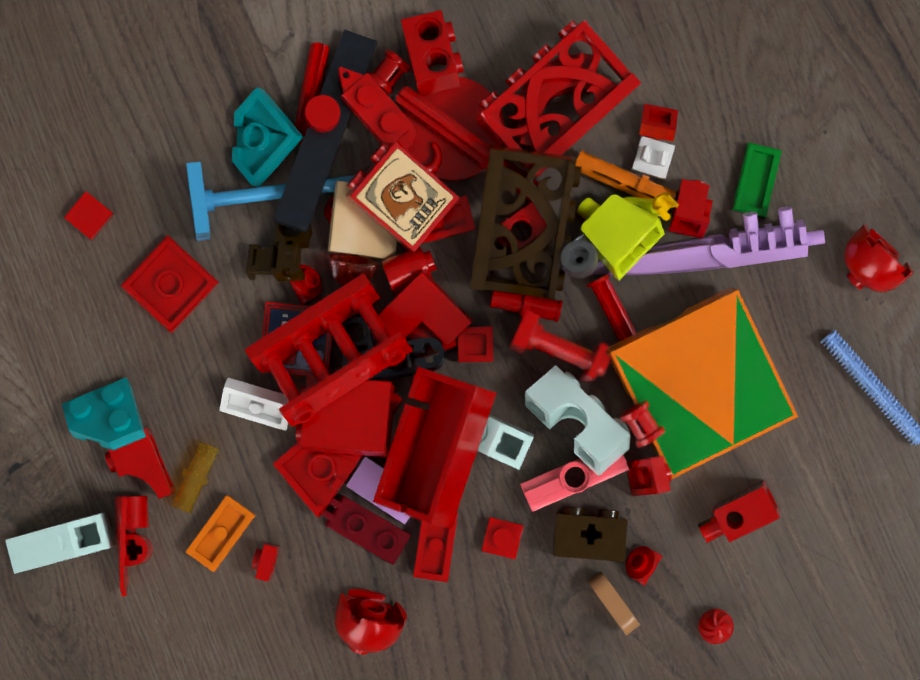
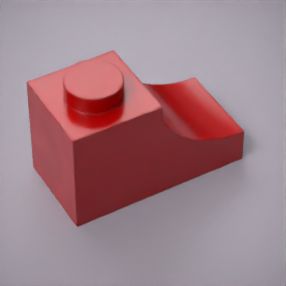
M144 428L145 438L116 450L108 449L109 452L105 453V459L112 473L117 471L119 477L133 475L144 480L155 491L158 499L176 493L150 428Z

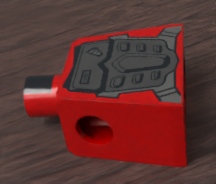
M762 480L715 505L713 508L715 516L699 523L698 527L707 543L724 534L728 542H732L780 519V509L765 480ZM734 511L738 512L743 516V520L737 523L732 522L728 514Z

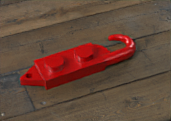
M339 67L338 75L342 89L341 100L380 144L384 143L388 146L390 142H397L407 151L416 138V130L413 123L369 73L363 75ZM343 73H346L348 78H344ZM436 142L431 143V148L434 152L433 160L431 163L423 165L432 174L438 170L442 162L441 149Z

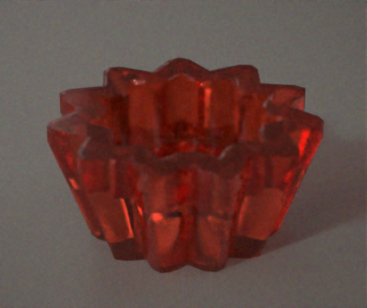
M337 253L330 254L329 256L333 281L338 282V284L346 285L363 273L370 281L379 267V263L375 262V259L359 257V255Z

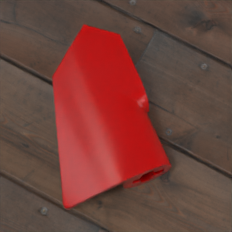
M147 496L115 497L119 584L122 597L127 596L128 566L145 564L153 554V546L149 538L142 534H136L137 528H149ZM133 540H135L136 545L142 546V554H137L136 560L134 554H128L127 552L128 546H133Z

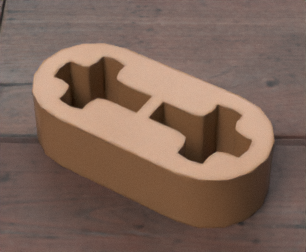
M602 571L587 581L626 636L641 626Z

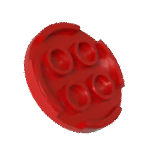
M458 77L459 87L422 95L423 98L487 145L502 146L501 141L477 116L483 110L479 104L491 94L481 84L471 79ZM405 109L403 110V113L413 123L416 130V138L407 151L419 163L427 165L431 163L434 157L431 143L436 142L440 147L442 162L438 170L433 173L439 180L462 181L475 177L486 170ZM500 110L499 119L504 126V118Z

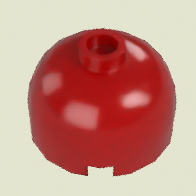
M863 224L853 234L846 245L844 262L850 270L846 277L859 290H862L865 286L879 293L895 290L914 274V271L908 262L901 265L897 261L900 255L899 252L874 229L871 228L869 230L866 224Z
M349 589L347 596H344V593L340 595L336 606V632L344 643L357 654L366 655L368 653L389 649L399 639L407 620L405 609L396 601L394 607L382 602L385 600L386 595L367 589Z

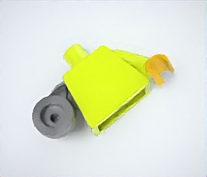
M667 192L657 195L654 199L621 198L618 195H611L601 206L593 199L586 198L577 209V214L586 220L581 225V234L575 237L574 241L568 243L561 253V262L565 271L575 278L587 277L596 270L599 258L613 276L620 281L665 234L661 221L657 216H661L663 220L668 221L671 216L667 211L672 207L677 208L679 204Z

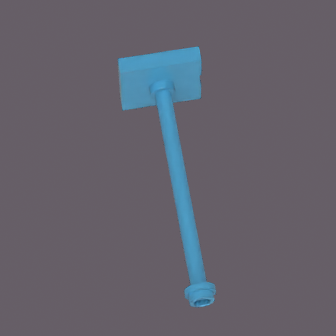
M201 161L186 163L196 241L210 240L208 212L215 211L214 207L281 199L286 184L212 193V189L204 190ZM354 175L328 178L322 193L334 192L336 181L349 182Z

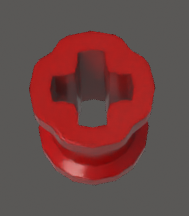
M387 49L384 53L386 57L374 72L368 73L383 91L390 96L393 92L392 87L404 72L409 73L411 68L396 53Z
M647 400L637 403L620 415L622 422H627L636 436L638 448L653 442L665 433L664 427L658 426L648 410L650 405Z

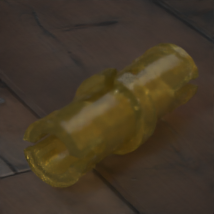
M199 441L189 468H184L182 473L184 479L171 504L173 507L181 508L182 511L190 514L193 512L192 509L203 485L207 486L210 480L207 476L217 453L220 451L219 448L212 447L203 441Z

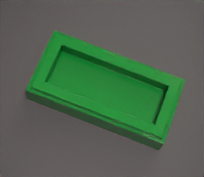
M750 142L747 143L731 211L742 214L756 212L759 218L765 219L767 217L782 150Z

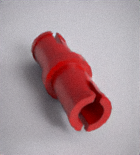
M492 291L489 307L520 313L519 317L522 318L526 311L530 310L541 315L540 318L558 322L563 301Z

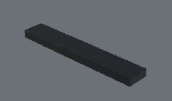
M344 29L320 95L330 96L337 101L340 107L339 123L333 130L328 132H317L308 126L273 222L307 234L352 113L340 98L342 89L338 68L343 67L365 75L377 45L376 40ZM343 73V77L348 78V75Z

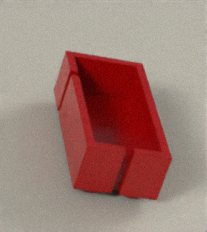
M417 367L408 397L429 403L430 407L429 410L405 404L373 502L432 525L452 528L496 392Z

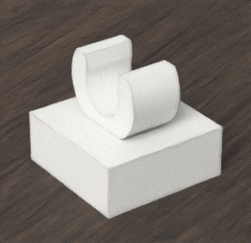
M642 136L631 171L665 180L675 146Z

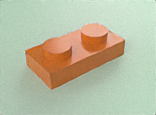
M226 495L186 550V553L213 573L216 572L256 514L230 495Z

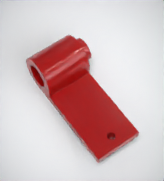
M421 246L415 252L407 251L381 261L395 298L423 270L431 278L430 272L437 270L430 250L423 253ZM423 322L409 334L410 340L426 337L437 339L443 345L445 351L457 347L455 339L446 346ZM429 346L426 347V353L417 355V358H427L439 352H435Z

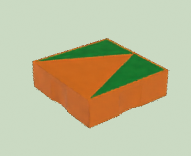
M730 287L685 309L676 318L661 325L648 327L608 347L606 350L607 354L611 356L610 361L626 394L635 405L647 400L650 405L648 410L658 426L664 427L665 433L650 444L657 457L664 456L665 462L670 467L672 479L798 417L738 289Z

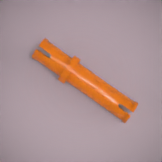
M581 150L577 158L576 166L582 167L581 174L633 197L654 199L663 192L669 193L673 199L676 197L677 191L650 181V176L645 174L641 177L590 155Z

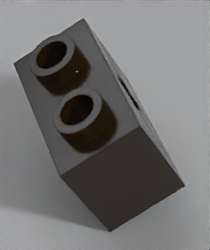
M564 507V513H556L553 556L625 562L628 519L620 518V511L599 510V516L585 515V508ZM589 524H593L594 529L600 532L599 537H593L592 543H587V538L581 536V530H587Z

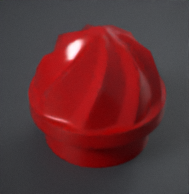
M710 609L700 617L698 629L702 638L707 642L721 644L731 637L734 623L731 616L724 610Z

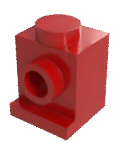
M682 179L675 197V201L679 206L677 208L673 207L669 231L703 239L710 222L709 216L713 200L707 199L710 185L701 180Z

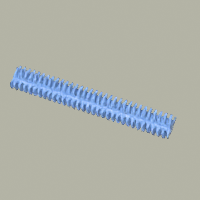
M832 330L820 343L825 342L823 346L828 345L827 350L831 348L829 353L834 352L832 356L837 355L835 359L840 358L838 363L843 362L841 366L846 365L843 369L848 368L847 373L851 371L850 376L854 374L852 379L857 378L855 382L860 381L859 386L863 384L861 389L866 388L864 392L869 391L867 396L871 394L870 399L875 398L873 402L878 401L875 405L880 404L879 409L883 407L882 412L886 411L884 415L889 414L887 418L892 417L890 422L895 421L893 425L898 424L896 428L901 427L899 432L903 430L902 435L907 434L905 438L909 437L907 441L912 440L911 445L914 443L915 446L920 443V425H918V422H915V418L913 419L912 415L906 412L907 409L900 405L901 403L898 402V399L892 396V392H889V389L883 386V382L881 383L880 379H877L874 372L872 373L871 369H868L869 366H866L862 359L860 360V356H856L857 353H854L851 346L845 343V339L843 340L842 336L840 337L839 333H836L837 330Z

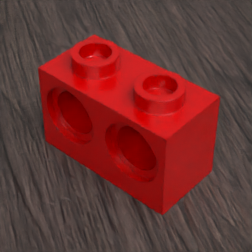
M442 10L401 19L418 94L422 96L459 87L458 74L464 72L460 53L452 52L450 43L456 41L452 22L444 21ZM428 33L438 35L433 40L422 39ZM435 64H443L446 66L443 70L438 72L430 70V68Z

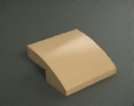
M336 181L328 252L383 260L395 256L397 240L345 196L350 191L347 187L348 182Z

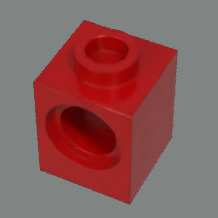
M532 202L501 223L510 230L518 223H524L529 226L531 236L525 241L517 240L518 249L535 239L547 226ZM500 236L496 238L501 248L506 245V254L512 252L510 242L506 237Z

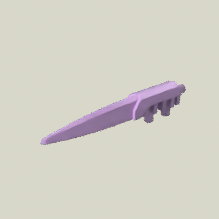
M790 206L778 209L780 225L772 226V223L764 224V228L758 227L756 212H746L743 214L745 230L737 231V228L730 229L729 239L722 234H717L703 239L699 238L653 246L625 275L694 272L808 257V246L825 244L824 231L807 232L803 219L796 220V223H794L792 207ZM598 258L596 270L591 275L611 273Z

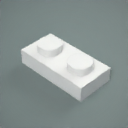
M229 377L227 378L219 411L284 431L287 430L289 425L288 421L278 410L288 403L284 394Z

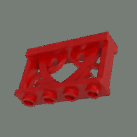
M585 19L579 24H576L574 20L568 23L558 33L561 38L559 42L552 48L545 44L531 57L535 63L528 70L524 71L521 67L505 80L509 85L508 88L500 95L493 91L479 104L483 110L477 116L505 147L521 149L512 137L528 132L536 152L562 155L641 84L638 78L626 68ZM574 42H585L592 49V61L587 69L580 68L584 61L582 51H580V56L577 59H572L568 55V50ZM558 54L562 66L542 68ZM601 58L621 79L618 83L615 84L606 77L594 72ZM557 78L578 80L573 92V106L579 116L577 120L573 122L568 117L556 113L546 114L538 118V96L543 80ZM529 80L525 98L513 94ZM586 83L591 85L586 92H592L595 97L594 101L590 104H586L581 100V92ZM508 103L515 104L517 113L514 116L508 117L514 120L525 117L526 125L517 129L503 126L499 119L501 108ZM547 121H556L560 129L558 134L552 136L548 133L549 126L541 130L540 124ZM518 161L527 173L535 164ZM545 167L541 169L539 172H537L534 178H537L548 167Z

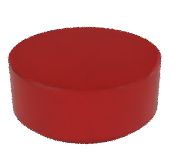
M327 95L313 97L305 108L306 123L317 132L333 130L340 120V107L337 101Z

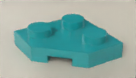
M256 87L234 112V127H237V145L232 150V162L252 186L260 187L304 138L264 89Z
M127 377L62 403L68 430L74 438L83 441L89 439L100 443L104 448L116 450L146 437L133 389Z

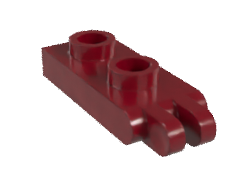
M341 495L339 500L333 498L330 502V505L334 506L332 512L325 509L321 515L327 518L324 525L394 565L411 534L344 495Z

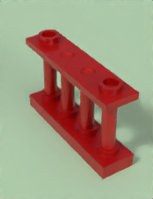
M364 273L244 349L250 361L262 374L267 370L272 372L288 400V403L278 410L292 427L309 421L316 412L388 366L400 363L407 354L413 351L400 331L393 336L389 334L372 306L375 301L380 299V296ZM356 313L362 315L379 345L363 355H360L342 325L345 320ZM327 332L332 334L349 363L332 375L312 344L314 340ZM297 351L302 353L319 382L302 394L298 391L282 363L284 359Z
M530 310L526 311L510 345V350L521 355L526 348L529 350L535 348L582 369L583 372L579 381L584 383L596 379L597 375L603 376L611 356L605 354L608 345L601 343L593 348L591 352L542 330L544 326L538 324L541 315Z

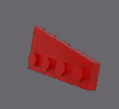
M397 392L395 395L394 413L403 402ZM298 442L276 460L273 465L314 515L320 518L364 455L308 452L301 448L300 442Z

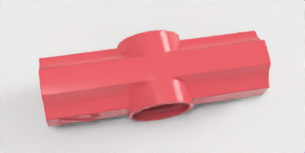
M622 455L598 476L578 458L525 481L520 485L531 511L534 512L624 473L629 468L624 455ZM571 467H578L584 473V481L577 487H570L565 482V473Z

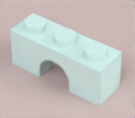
M555 365L525 391V406L549 429L560 420L566 418L576 419L585 426V429L574 439V453L598 476L629 450L630 431L625 423L619 418L613 419L608 415L602 402L592 394L588 396L580 388L578 380L570 372L566 371L564 373Z

